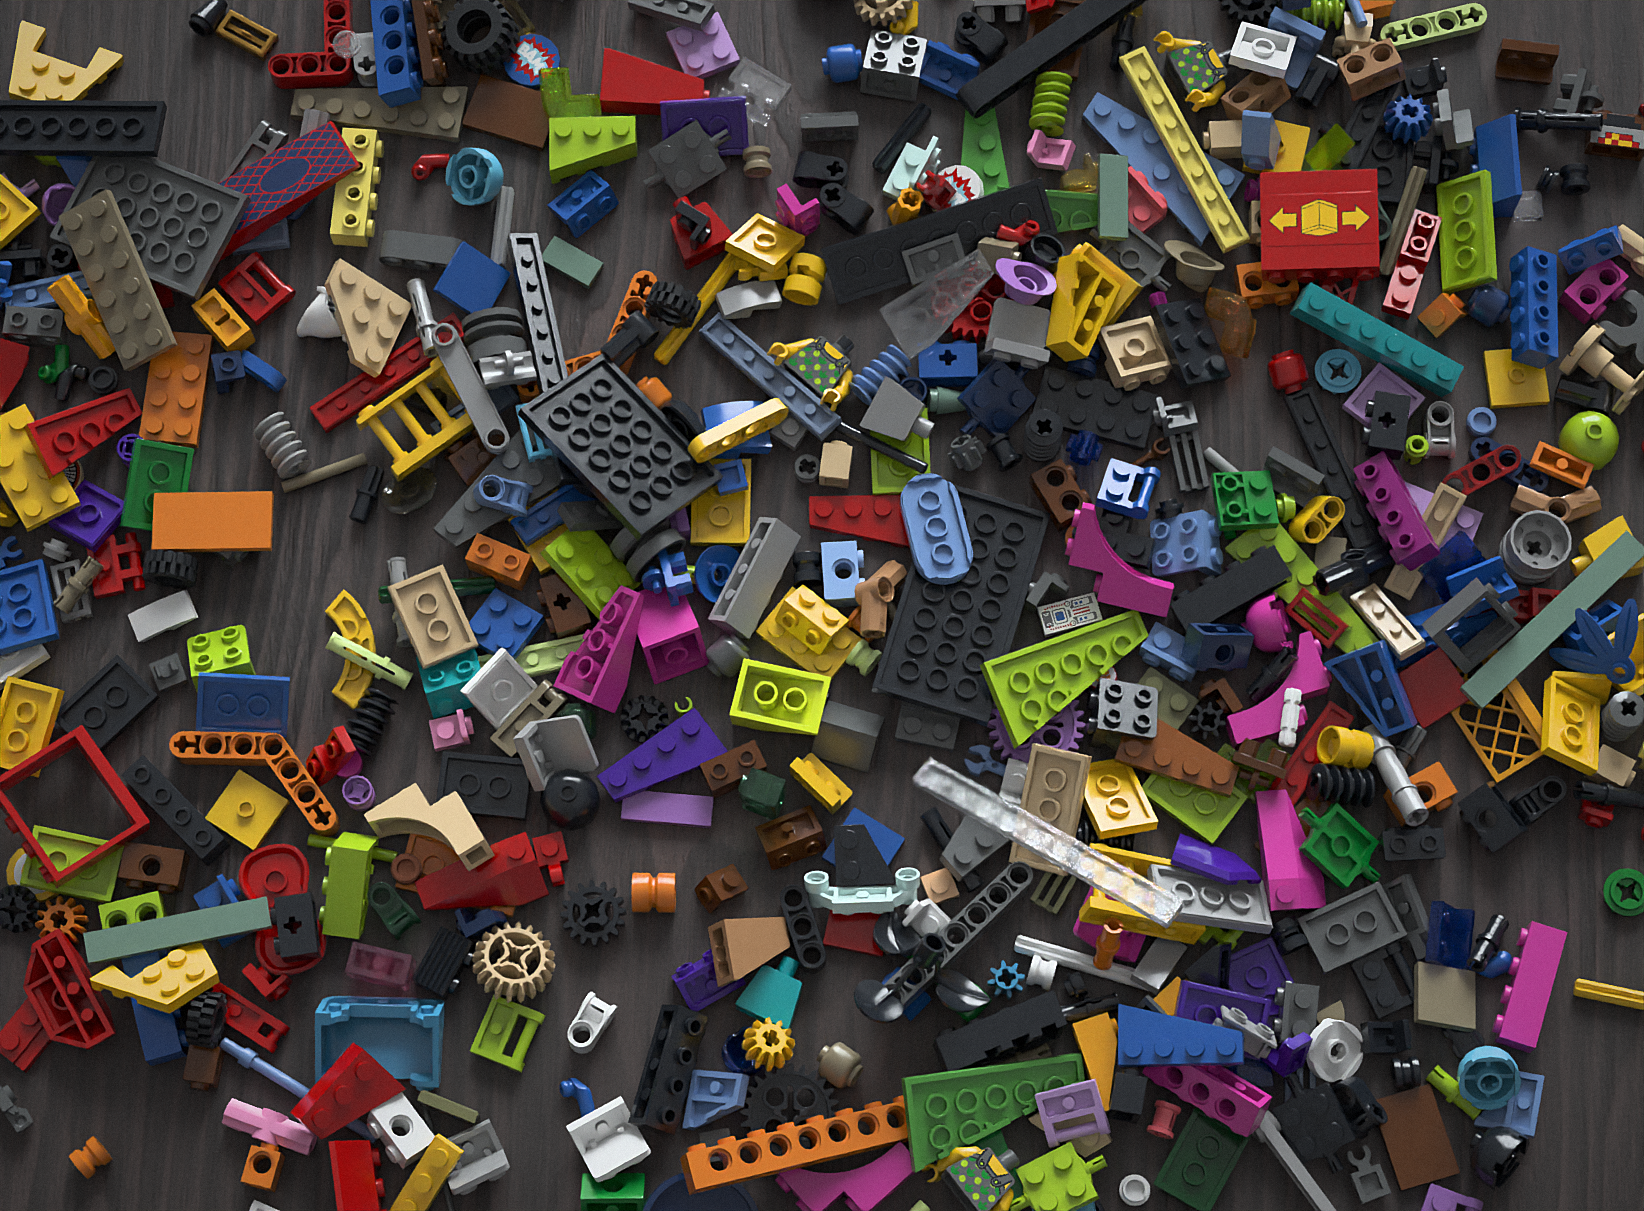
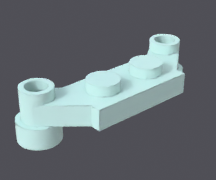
M901 868L895 873L896 884L830 887L827 873L811 871L804 876V886L808 892L810 906L813 908L825 907L833 910V914L841 913L843 915L865 912L882 914L883 912L894 911V908L901 904L910 905L917 900L920 872L915 868Z

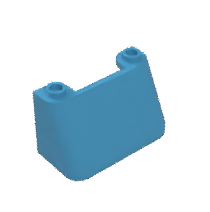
M331 996L322 999L315 1012V1084L352 1043H355L370 1054L395 1079H410V1084L416 1086V1090L431 1091L434 1087L439 1088L441 1083L444 1001L437 998Z

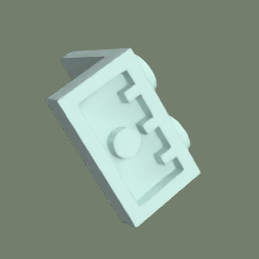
M933 136L926 150L906 143L882 190V194L897 201L903 189L910 187L915 191H920L916 188V184L920 183L923 185L926 183L928 176L925 172L929 170L936 175L941 163L938 160L941 154V149L938 148L939 138Z

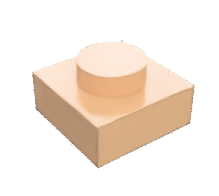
M947 868L920 877L927 899L930 898L936 905L959 897L952 874Z

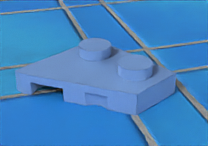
M1519 1071L1521 1086L1516 1097L1513 1095L1511 1099L1507 1100V1105L1502 1108L1484 1109L1480 1116L1475 1119L1474 1127L1488 1130L1496 1126L1510 1127L1526 1137L1534 1138L1545 1076Z

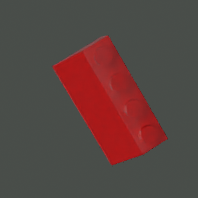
M370 1140L329 1142L337 1211H388L387 1209H382L381 1197H385L386 1192L383 1178L378 1179L377 1166L382 1165L379 1147L374 1148V1144Z

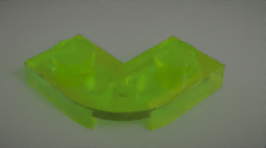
M569 67L540 68L538 74L542 104L551 118L602 117L599 94L572 95Z

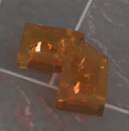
M1209 287L1204 305L1207 317L1225 322L1220 342L1221 351L1239 358L1248 359L1255 334L1256 319H1252L1250 308L1246 303L1247 299L1223 289Z

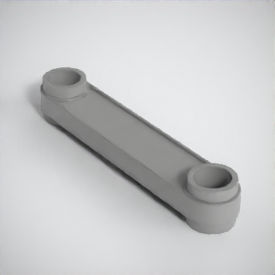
M448 323L438 324L431 332L432 344L484 447L492 454L505 452L510 443L509 434L486 388H484V384L456 329ZM441 332H449L453 336L446 343L439 342L436 337ZM495 434L501 435L505 439L500 446H493L488 440Z
M1267 1109L1260 1126L1252 1135L1260 1144L1265 1142L1315 1211H1336L1279 1133L1282 1130L1279 1122Z

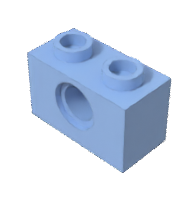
M856 541L821 543L824 601L832 607L859 606L854 591L857 583L865 581V578H859L858 568H864L863 550H857ZM846 569L851 572V576L847 579H840L836 576V572Z

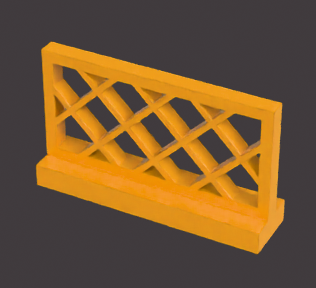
M1497 649L1481 661L1483 666L1498 652ZM1458 666L1456 667L1459 674L1463 672ZM1468 673L1462 677L1465 683L1469 680L1467 678ZM1516 678L1501 691L1503 695L1501 707L1490 704L1484 707L1500 711L1497 727L1479 724L1482 711L1478 709L1476 723L1463 720L1459 715L1460 707L1450 713L1496 784L1545 755L1541 753L1543 718ZM1471 701L1465 703L1468 705L1475 706ZM1506 701L1512 709L1504 708ZM1503 712L1518 717L1520 720L1518 732L1500 728ZM1522 725L1528 734L1521 733ZM1467 726L1474 727L1473 735ZM1478 728L1495 732L1492 748L1478 744L1475 739ZM1499 733L1516 736L1513 752L1495 749ZM1520 737L1533 740L1539 749L1530 756L1516 753ZM1484 751L1491 752L1490 759L1487 758ZM1494 753L1512 757L1510 768L1501 774H1498L1492 765ZM1515 758L1523 759L1514 765Z

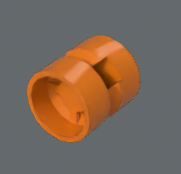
M633 873L632 912H650L652 908H656L658 913H675L676 873H658L656 878H653L650 873Z

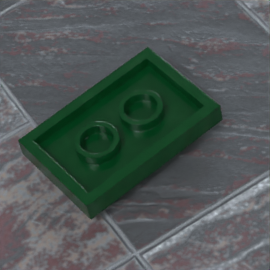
M1195 1107L1152 1186L1196 1211H1211L1252 1134L1248 1137L1237 1134L1229 1126L1207 1116L1203 1110Z

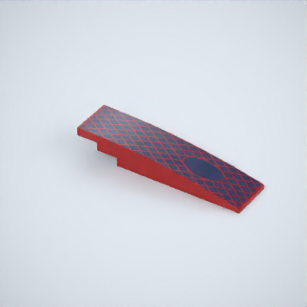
M332 121L284 145L218 183L245 194L251 199L219 262L361 167Z

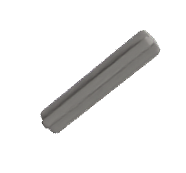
M502 186L498 193L491 260L503 268L506 267L507 238L511 228L514 189Z

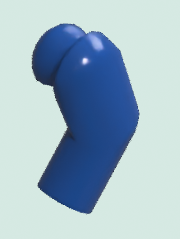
M1500 951L1497 953V956L1490 958L1483 972L1476 973L1487 978H1495L1509 971L1512 956L1506 951ZM1466 964V967H1465L1466 969H1469V970H1471V971H1474V970L1471 969V966H1468V965Z

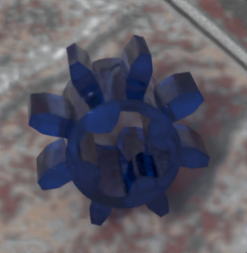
M1079 430L1077 436L1071 434L1066 446V451L1071 453L1070 460L1083 466H1089L1092 460L1098 462L1103 450V444L1098 443L1100 437L1088 430Z

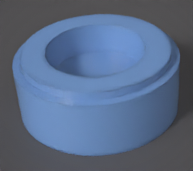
M1485 407L1473 409L1466 419L1468 432L1477 438L1491 435L1497 424L1495 414Z

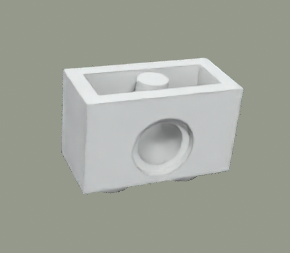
M402 1092L372 1109L367 1118V1127L370 1133L376 1139H381L386 1146L385 1151L389 1159L393 1163L398 1162L402 1169L422 1157L435 1137ZM402 1127L407 1135L397 1136L393 1133L392 1128Z

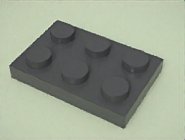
M1379 881L1297 919L1302 934L1306 936L1309 942L1308 945L1324 975L1407 937V933Z

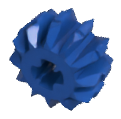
M1411 94L1407 99L1399 95L1395 101L1388 103L1386 112H1384L1383 123L1386 124V133H1393V140L1399 137L1403 138L1404 144L1409 139L1417 143L1421 136L1425 137L1428 134L1432 125L1433 117L1430 114V105H1423L1422 97L1414 100Z

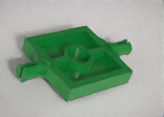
M1337 802L1330 804L1320 818L1308 807H1305L1301 811L1302 813H1299V817L1311 827L1308 837L1299 850L1341 889L1348 888L1355 876L1360 873L1371 884L1379 880L1378 878L1381 877V874L1369 865L1371 854L1379 841Z

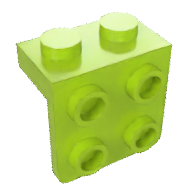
M231 626L199 634L187 640L191 677L197 692L199 672L256 675L250 659L245 626Z

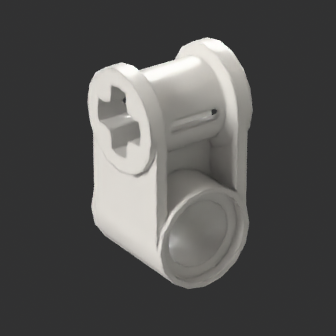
M590 992L583 1001L577 1016L567 1032L571 1049L580 1054L588 1053L595 1047L618 1009V1006L614 1004L610 1006L596 998V994ZM579 1031H586L590 1034V1038L585 1043H577L573 1039L574 1035Z

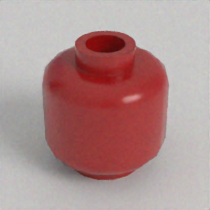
M1292 349L1271 356L1272 361L1268 363L1267 369L1273 387L1276 390L1284 389L1286 394L1303 389L1301 383L1306 382L1309 378L1303 355L1294 353Z

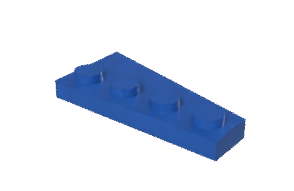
M1118 1004L1119 1067L1244 1065V1034L1238 1030Z

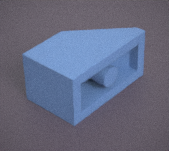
M1243 110L1241 155L1245 165L1254 170L1274 169L1281 136L1272 113Z

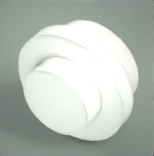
M1129 1175L1120 1183L1119 1195L1126 1204L1139 1206L1149 1198L1150 1185L1140 1175Z

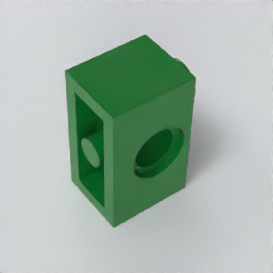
M583 1173L580 1197L581 1211H642L646 1202L645 1173H617L611 1179L596 1182L591 1173Z

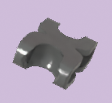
M1629 290L1622 296L1620 305L1621 309L1631 319V326L1619 327L1610 321H1602L1598 325L1606 331L1598 342L1614 355L1621 356L1630 352L1629 364L1631 369L1640 374L1644 370V296L1637 291Z

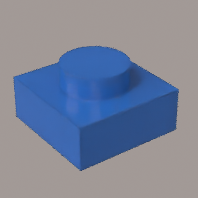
M741 459L713 465L723 475L721 481L717 483L719 496L748 490Z

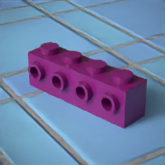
M1384 451L1353 469L1358 478L1354 483L1361 495L1367 496L1369 503L1366 504V507L1374 519H1379L1381 525L1377 528L1386 542L1390 541L1393 548L1389 552L1398 566L1403 564L1411 572L1441 554L1394 461Z

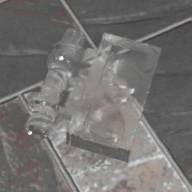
M744 56L728 78L729 83L735 86L734 90L730 92L722 88L718 97L743 96L745 93L756 99L753 105L746 102L747 119L753 123L759 122L766 126L771 116L763 112L764 108L767 106L777 111L792 88L791 84Z

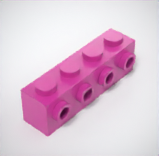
M1531 921L1526 929L1521 928L1516 942L1517 946H1521L1518 957L1513 956L1508 974L1513 975L1510 986L1505 985L1500 999V1003L1505 1004L1502 1015H1496L1492 1032L1496 1033L1494 1042L1527 1053H1531L1536 1048L1567 932Z

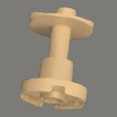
M1595 323L1575 344L1574 349L1570 353L1571 357L1567 354L1559 369L1566 375H1570L1580 366L1595 379L1599 375L1605 378L1623 393L1612 408L1613 412L1620 415L1630 404V400L1643 390L1644 370L1636 379H1633L1614 364L1612 360L1615 356L1598 343L1606 330Z

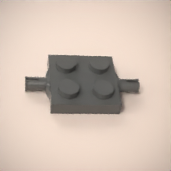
M695 120L649 149L648 151L656 162L658 172L643 180L645 184H648L656 179V181L647 186L648 189L651 190L660 183L665 182L673 189L679 199L725 171L727 167L720 158L717 147L732 139L729 134L719 140V138L728 133L726 128L711 138V136L703 131L698 121Z
M1129 221L1128 239L1126 241L1098 239V225L1094 226V229L1090 231L1089 235L1102 244L1100 252L1143 287L1140 293L1150 285H1154L1165 294L1171 289L1172 284L1160 276L1161 270L1171 260V255Z

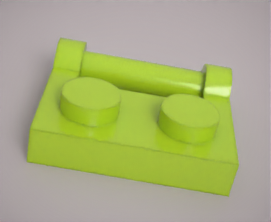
M493 995L470 1052L513 1071L522 1073L525 1066L523 1060L538 1024L542 1025L545 1015L512 1001L508 1003L502 997L496 1000ZM521 1016L526 1018L527 1022L512 1057L504 1055V1052L518 1018Z

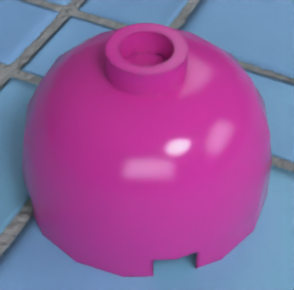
M1277 592L1255 599L1246 611V622L1241 623L1245 629L1254 635L1253 644L1255 647L1269 653L1280 652L1284 646L1293 649L1294 645L1293 640L1287 641L1286 632H1292L1288 615L1284 611L1283 601L1276 602V598L1279 595Z

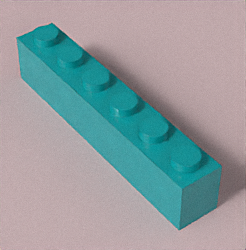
M1309 283L1302 289L1290 312L1292 316L1374 361L1380 362L1385 367L1440 397L1452 392L1464 368L1461 364L1313 283Z

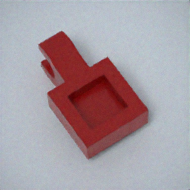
M558 831L532 838L540 870L549 868L553 887L565 885L560 864L568 863L569 859L562 832Z

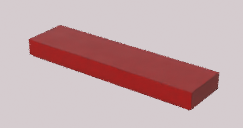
M1329 701L1286 763L1284 768L1287 770L1285 778L1277 777L1268 791L1286 789L1294 807L1306 790L1307 778L1312 767L1315 764L1323 763L1317 755V741L1322 730L1332 725L1348 729L1355 717L1332 701Z

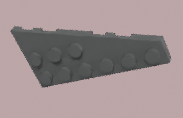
M526 424L533 452L538 451L534 431ZM521 429L510 440L507 450L494 458L434 527V533L456 550L473 541L477 533L483 535L489 528L513 516L500 510L482 506L476 502L473 490L485 476L495 475L532 485L534 489L533 493H529L527 507L551 494L557 488L559 489L564 486L558 483L552 455L547 456L546 459L541 460L539 458L535 459V462L529 463ZM543 442L544 449H548L549 447ZM488 484L483 485L485 495L495 497L494 488Z

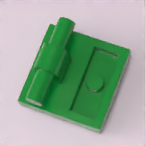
M1270 470L1212 473L1210 480L1219 531H1224L1225 539L1236 538L1235 530L1271 529L1278 527L1279 519Z

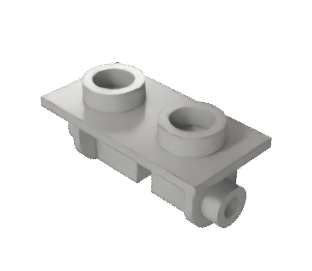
M1223 1005L1221 1006L1222 1020L1217 1017L1212 1025L1242 1031L1244 1034V1051L1258 1059L1260 1057L1266 1059L1271 1051L1268 1045L1276 1049L1277 1044L1275 1035H1273L1274 1032L1268 1026L1262 1023L1257 1025L1247 1020V1016L1242 1011L1234 1007L1230 1010Z

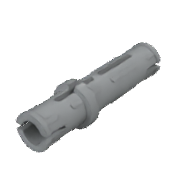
M415 278L406 285L417 325L415 329L417 336L422 341L424 355L428 356V358H434L438 354L432 344L431 332L438 323L433 319L424 280L421 281L420 278Z

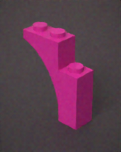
M1083 502L1081 510L1075 509L1072 527H1076L1077 530L1075 539H1068L1065 555L1070 556L1068 565L1103 573V575L1097 574L1093 589L1094 592H1098V602L1167 617L1174 583L1145 575L1124 562L1103 536L1097 520L1095 505Z
M1311 631L1299 634L1295 653L1299 659L1295 661L1289 676L1279 689L1260 704L1248 710L1227 716L1225 727L1233 751L1239 750L1245 738L1259 743L1279 738L1280 731H1282L1280 729L1284 704H1286L1284 702V694L1287 688L1301 690V701L1327 693L1330 683H1332L1331 673L1326 666L1323 667L1320 656L1323 654L1321 644L1318 639L1313 638ZM1298 704L1300 706L1298 726L1294 733L1302 732L1305 721L1308 720L1303 704Z
M899 1141L877 1160L851 1171L817 1173L798 1168L778 1173L775 1181L786 1194L792 1191L799 1199L795 1204L801 1211H827L843 1195L847 1197L844 1203L851 1211H873L915 1172H912L909 1150Z

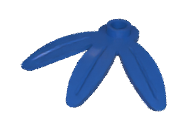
M1628 599L1621 610L1615 629L1614 646L1597 621L1584 609L1577 608L1575 610V617L1579 631L1587 645L1597 656L1561 647L1551 648L1549 651L1550 656L1561 665L1578 672L1590 674L1605 673L1607 678L1616 684L1630 682L1636 672L1635 664L1629 658L1638 631L1636 601ZM1620 667L1625 670V673H1617L1614 669Z

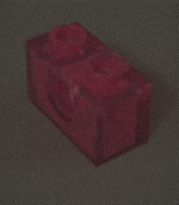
M353 942L345 972L353 979L409 992L417 962L412 955Z

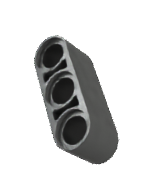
M386 230L383 234L379 261L393 267L443 273L458 246L463 241L453 237Z

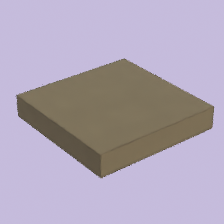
M1417 962L1414 965V1023L1473 1032L1476 1029L1475 971Z

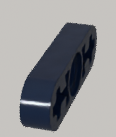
M1479 437L1473 441L1469 449V458L1471 462L1480 458L1478 449H1481L1483 446L1488 448V454L1502 445L1488 437ZM1504 451L1499 456V462L1511 460L1515 463L1516 456L1511 451ZM1521 457V462L1514 473H1509L1500 478L1516 489L1518 485H1522L1539 493H1543L1549 481L1546 473L1530 467V461ZM1478 465V467L1489 472V469L1486 466ZM1522 468H1524L1526 471L1521 477V479L1518 480L1517 477L1519 476ZM1536 476L1539 478L1538 484L1532 487L1529 485L1530 479Z

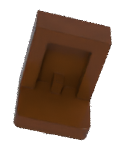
M734 864L706 875L694 888L698 900L704 905L708 913L716 911L721 904L743 895L749 889Z

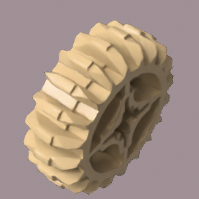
M508 922L503 925V930L495 925L492 928V934L485 932L482 936V941H478L476 944V952L473 953L472 961L475 963L473 965V972L478 974V984H485V993L492 990L495 991L494 997L496 1000L501 995H506V1001L509 1003L512 1000V996H517L518 1001L521 1003L524 1001L525 994L533 999L536 995V990L543 992L546 986L545 983H549L552 979L551 973L555 969V963L552 961L555 956L554 951L549 950L551 945L549 940L542 941V931L532 934V925L528 926L526 930L521 929L520 922L516 923L515 928H511ZM499 949L500 958L497 959V963L491 965L489 957L494 951ZM536 959L538 968L529 976L527 966ZM512 960L514 961V963L518 962L519 964H513V962L510 963L509 961Z

